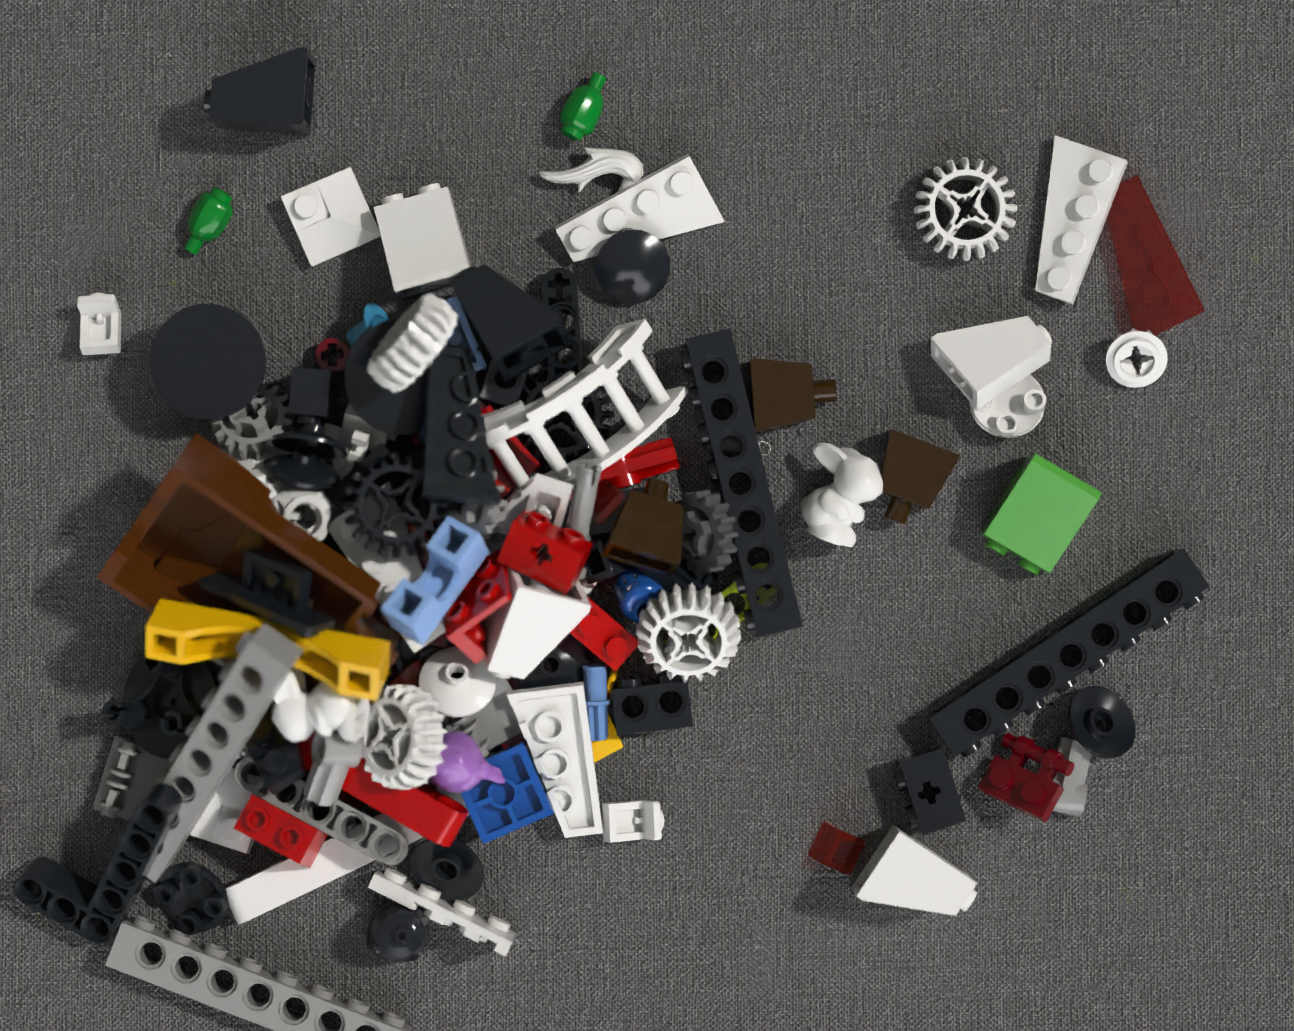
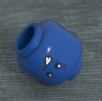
M634 567L619 575L614 583L613 592L622 614L630 621L639 622L640 612L642 609H647L649 598L659 600V593L663 588L638 568Z

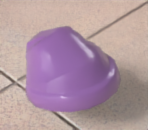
M448 731L443 735V743L447 748L441 750L440 755L444 762L436 765L437 775L430 776L433 784L439 789L462 793L475 787L482 779L495 783L505 782L501 769L486 762L479 746L472 737L460 731Z

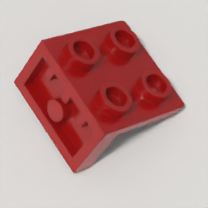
M501 550L495 551L484 559L444 615L446 637L475 664L488 657L486 646L488 635L483 625V619L512 598L507 566L497 562Z

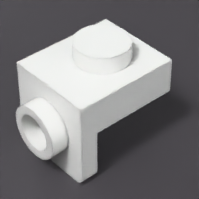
M93 293L89 296L77 297V307L81 315L79 348L82 355L121 353L122 314L115 295Z
M634 800L602 803L604 842L611 843L642 839L661 840L664 815L658 801Z

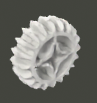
M967 157L961 159L960 170H957L953 160H948L946 162L948 174H945L941 168L935 167L932 173L937 182L927 177L922 181L923 186L930 192L918 191L915 198L926 203V205H919L913 209L914 214L926 216V219L916 223L917 229H923L929 226L931 231L923 237V241L927 243L936 237L939 240L933 249L936 253H939L944 245L949 246L948 259L952 260L956 256L957 249L962 250L961 257L963 261L970 260L971 249H974L978 259H982L985 257L983 245H986L990 251L995 252L999 247L994 237L1001 241H1006L1009 238L1008 233L1001 227L1013 228L1016 221L1005 216V214L1017 211V205L1005 204V200L1014 197L1015 192L1014 190L1002 192L1001 187L1008 182L1006 176L1001 177L997 182L992 179L997 172V167L992 166L986 174L981 172L984 165L983 160L978 159L973 170L969 169ZM956 180L977 182L971 192L967 194H959L953 190L950 192L943 187ZM986 190L992 196L995 204L994 222L988 218L989 215L981 208V198ZM973 195H976L970 209L974 217L970 218L968 214L955 225L961 209L957 202L960 201L963 205ZM936 197L943 201L942 204L950 212V221L945 229L941 227L935 214ZM963 225H972L977 229L981 227L988 232L982 237L971 240L953 237Z
M432 293L420 297L416 303H413L387 332L383 340L379 342V346L369 359L367 372L374 377L378 384L393 393L405 389L408 384H412L415 378L422 374L424 369L430 365L442 347L447 343L446 341L453 334V329L456 327L458 314L451 309L447 302Z
M692 582L688 590H681L676 583L673 587V593L669 594L661 589L659 600L649 598L647 609H642L640 612L639 622L636 626L638 648L640 652H643L646 664L653 663L656 674L667 670L669 680L676 674L681 675L685 683L689 676L696 675L697 679L701 682L705 672L716 676L718 666L727 668L730 663L729 657L736 656L737 644L741 640V633L738 629L740 627L739 617L737 614H734V607L731 602L724 603V596H722L721 592L711 596V590L708 585L701 591H696V587ZM711 623L719 630L715 639L709 636L708 626ZM661 627L668 630L669 640L666 643L658 634Z
M393 684L383 688L377 701L369 700V723L364 736L361 738V758L366 760L364 771L372 773V780L380 784L382 783L383 787L409 790L426 784L430 776L437 775L436 765L444 762L440 753L441 750L447 748L443 743V735L448 731L443 729L441 724L445 715L437 713L439 702L433 701L431 693L421 690L420 687Z

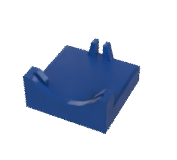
M524 741L504 750L494 751L492 755L484 757L487 763L501 769L502 776L505 778L504 783H495L482 779L475 787L461 793L483 844L554 814L549 797L545 792Z

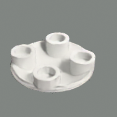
M1028 375L979 409H976L970 401L969 407L974 420L983 430L998 437L1014 438L1029 433L1039 424L1044 415L1047 400L1037 380Z

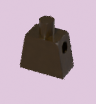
M757 358L749 360L752 413L756 433L813 420L816 418L815 403L837 402L835 379L813 380L812 364Z
M889 430L880 468L883 480L882 493L891 496L884 518L905 525L913 505L929 509L956 465L960 455L896 430Z
M648 479L644 493L638 491L630 492L619 511L602 549L601 556L666 576L673 574L681 561L683 507L678 503L666 500L669 489L667 482L660 479Z

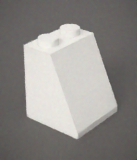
M439 183L426 185L417 189L418 195L404 198L402 193L390 195L381 199L382 205L374 207L394 291L401 299L451 285L450 282L454 281L461 271L471 267L448 186L440 188Z
M507 567L512 598L483 619V625L488 635L486 639L488 657L483 660L487 670L494 676L503 679H509L511 676L525 679L589 613L591 604L579 580L566 595Z
M892 825L851 887L855 895L863 901L954 916L957 915L960 909L966 911L977 895V892L973 890L977 883L967 873L895 825Z

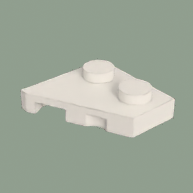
M536 473L505 499L507 501L506 506L500 507V512L506 518L505 521L497 522L500 529L499 533L508 535L513 521L523 511L541 513L549 518V523L562 528L574 485Z

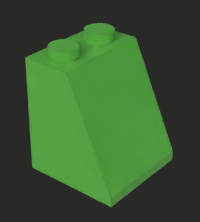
M1037 454L1025 456L980 535L987 538L985 546L996 553L1005 556L1007 551L1021 558L1018 565L1032 574L1038 575L1040 570L1044 573H1051L1099 500L1102 492Z

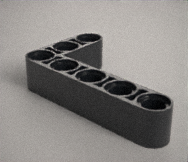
M159 783L152 787L136 807L98 886L51 859L38 857L29 864L15 881L13 887L14 894L23 904L90 942L96 944L108 942L120 927L121 922L126 919L181 808L182 798L180 793L172 785L166 783Z

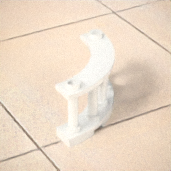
M646 319L615 326L603 342L587 356L591 362L576 375L574 372L569 371L542 389L544 396L526 406L520 400L504 408L481 415L484 417L487 430L485 435L488 449H493L516 485L513 493L530 478L505 441L510 437L522 432L530 434L552 471L542 475L575 485L578 462H593L600 465L602 470H604L633 450L666 419L679 411V404L689 391L686 386L668 390L664 389L642 352L644 349L643 343L653 331ZM628 360L632 363L651 395L650 400L639 413H637L617 380V370ZM598 386L605 388L626 423L623 428L606 441L603 440L581 404L583 397ZM562 411L569 412L591 448V451L566 464L543 427L546 420Z

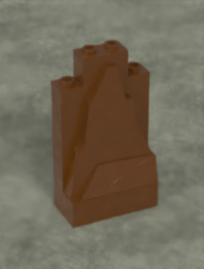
M197 433L97 576L98 579L151 614L159 600L166 599L267 618L256 612L243 611L239 608L238 604L229 600L213 598L210 592L198 587L199 578L222 572L242 579L244 551L257 547L312 570L309 608L336 619L335 628L328 630L390 641L389 669L399 653L394 651V648L400 636L371 617V614L380 602L375 595L382 583L282 516L269 497L271 490L236 461V459ZM238 658L218 659L227 664L231 659L236 662ZM305 672L307 691L312 692L321 680Z

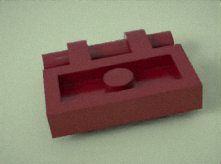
M1006 733L1002 739V746L1012 751L1009 760L995 755L977 788L982 793L1046 823L1064 791L1061 785L1053 782L1057 772L1069 776L1074 769V763L1063 758V753L1052 748L1047 751L1034 745V740L1024 735L1017 737ZM1028 759L1041 764L1037 774L1024 768Z

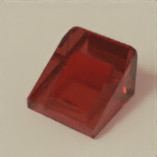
M603 479L597 487L592 518L599 524H602L625 500V495L608 479Z
M823 822L808 855L821 864L850 876L866 841L832 824Z

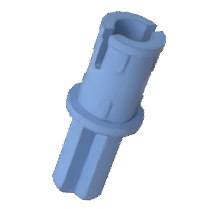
M583 665L584 690L591 741H603L608 738L607 705L611 704V698L607 697V665Z

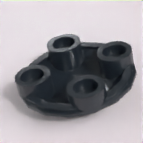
M623 228L617 234L612 235L601 246L596 258L595 274L601 288L611 298L623 303H642L654 298L665 287L670 275V257L665 245L655 235L643 230Z
M180 862L170 866L161 876L160 883L154 890L156 901L163 906L167 915L177 923L179 930L184 934L193 935L197 931H207L215 928L226 916L229 905L228 897L220 878L209 868L195 862Z

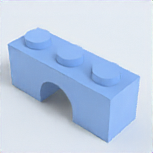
M450 516L446 517L426 545L429 552V560L419 579L412 583L402 578L380 609L391 628L422 646L489 554L479 532Z

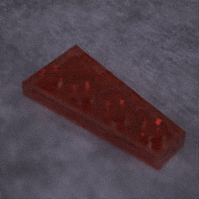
M1138 175L1120 183L1107 215V222L1111 240L1114 243L1119 276H1121L1125 293L1126 309L1130 316L1132 329L1144 332L1150 330L1153 335H1157L1204 312L1205 309Z

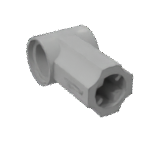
M318 732L315 734L312 743L313 764L303 789L306 799L315 802L318 806H331L333 801H337L349 767L355 768L360 762L362 755L361 738L357 742H348L340 736L339 732H333L330 736H322Z
M1060 737L1057 751L1063 753V758L1074 763V769L1069 776L1057 772L1053 782L1060 784L1064 789L1053 812L1081 817L1087 797L1088 785L1085 781L1091 753L1085 750L1077 740Z

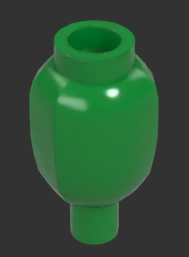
M593 72L587 85L579 86L571 93L560 115L563 125L560 132L564 136L581 142L583 135H590L594 131L604 107L601 89L606 81V77Z
M213 186L210 192H204L198 197L188 218L187 227L191 235L184 249L197 255L204 242H211L220 236L233 213L230 204L233 199L232 195Z

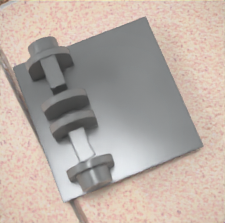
M497 676L495 693L491 701L482 710L466 717L445 716L443 720L448 731H460L472 737L479 746L483 757L489 754L488 750L522 732L514 709L511 707L506 695L507 691H512L513 689L507 679Z
M115 735L92 809L99 810L100 814L107 817L115 818V816L130 820L136 807L152 789L163 770L167 769L170 771L173 764L168 761L169 759L156 757L145 751L137 742Z

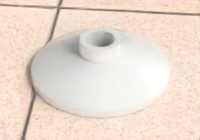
M455 646L436 652L425 662L419 676V687L425 692H430L433 701L439 702L437 713L448 717H466L479 712L491 701L496 689V676L487 670L484 660L475 664ZM457 672L464 674L460 679H454L450 675Z

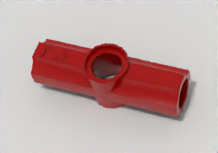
M671 437L635 447L615 463L602 470L597 492L608 489L609 492L642 483L643 479L680 469Z

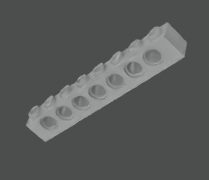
M266 623L255 634L248 631L235 649L240 656L236 662L231 659L218 677L223 682L220 689L218 690L214 687L205 698L201 707L206 712L203 717L197 715L185 732V735L190 737L186 744L181 742L168 760L173 764L171 770L164 769L154 785L159 783L172 785L178 790L182 798L181 808L147 875V878L155 883L175 860L304 651Z
M135 915L134 919L127 918L121 922L105 964L107 967L273 1031H358V1028L363 1025L372 1026L376 1031H410L411 1029L410 1026L404 1024L405 1019L397 1014L385 1011L382 1016L369 1011L370 1005L363 1001L348 998V1001L345 1002L333 997L334 991L327 987L313 984L312 988L301 985L297 983L299 978L293 974L277 970L275 975L262 970L263 964L248 957H241L240 961L226 956L227 950L218 945L206 943L205 947L192 943L190 942L192 938L190 935L174 929H170L169 933L155 928L156 923L142 916ZM148 942L157 943L161 947L163 953L161 960L153 961L146 956L145 945ZM183 956L193 957L197 961V974H186L181 969L180 961ZM217 971H229L234 977L233 987L223 988L219 986L216 981ZM252 985H265L270 992L269 1000L266 1002L255 1000L251 994ZM293 997L301 999L306 1006L305 1014L300 1016L291 1014L287 1009V1000ZM328 1011L337 1013L342 1021L341 1027L338 1029L327 1028L322 1021L323 1013Z

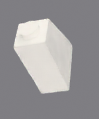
M1028 316L937 333L931 337V357L972 405L979 409L1050 361L1052 339L1042 325L1036 326Z

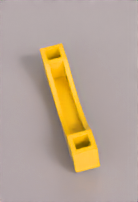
M166 599L159 600L146 624L147 658L179 664L217 658H238L240 654L235 649L248 631L255 634L266 623L304 650L294 668L313 675L329 685L338 694L377 701L389 673L390 641L331 630L321 631L318 636L306 637L297 634L296 629L284 624L271 623L267 618Z

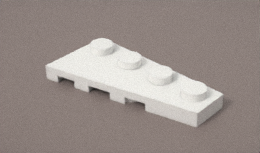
M1055 135L1035 291L1073 305L1128 164L1126 159Z

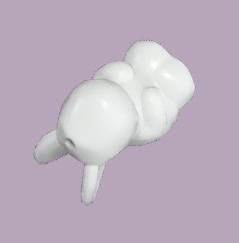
M817 443L812 449L820 464L834 475V482L817 488L810 495L803 498L801 504L802 515L808 524L807 531L824 541L839 546L853 547L856 542V535L851 527L853 523L862 522L865 514L860 503L875 500L883 491V480L878 465L872 459L862 456L861 453L853 448H838L830 443Z
M291 487L281 491L271 499L282 516L321 542L328 533V524L343 514L326 497L325 494L329 491L328 489Z
M294 667L275 696V702L272 707V721L283 736L293 743L307 740L315 729L322 736H330L333 730H338L340 736L345 741L357 742L359 738L364 736L369 723V699L338 694L323 681L319 682L312 692H309L306 688L305 672Z

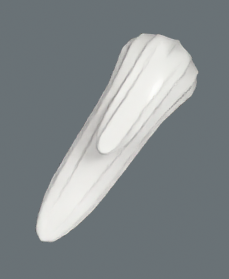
M585 147V151L590 157L579 166L564 171L539 172L542 178L554 183L577 184L579 192L582 191L587 183L600 175L618 174L623 177L619 188L620 191L642 178L643 164L634 154L625 150Z

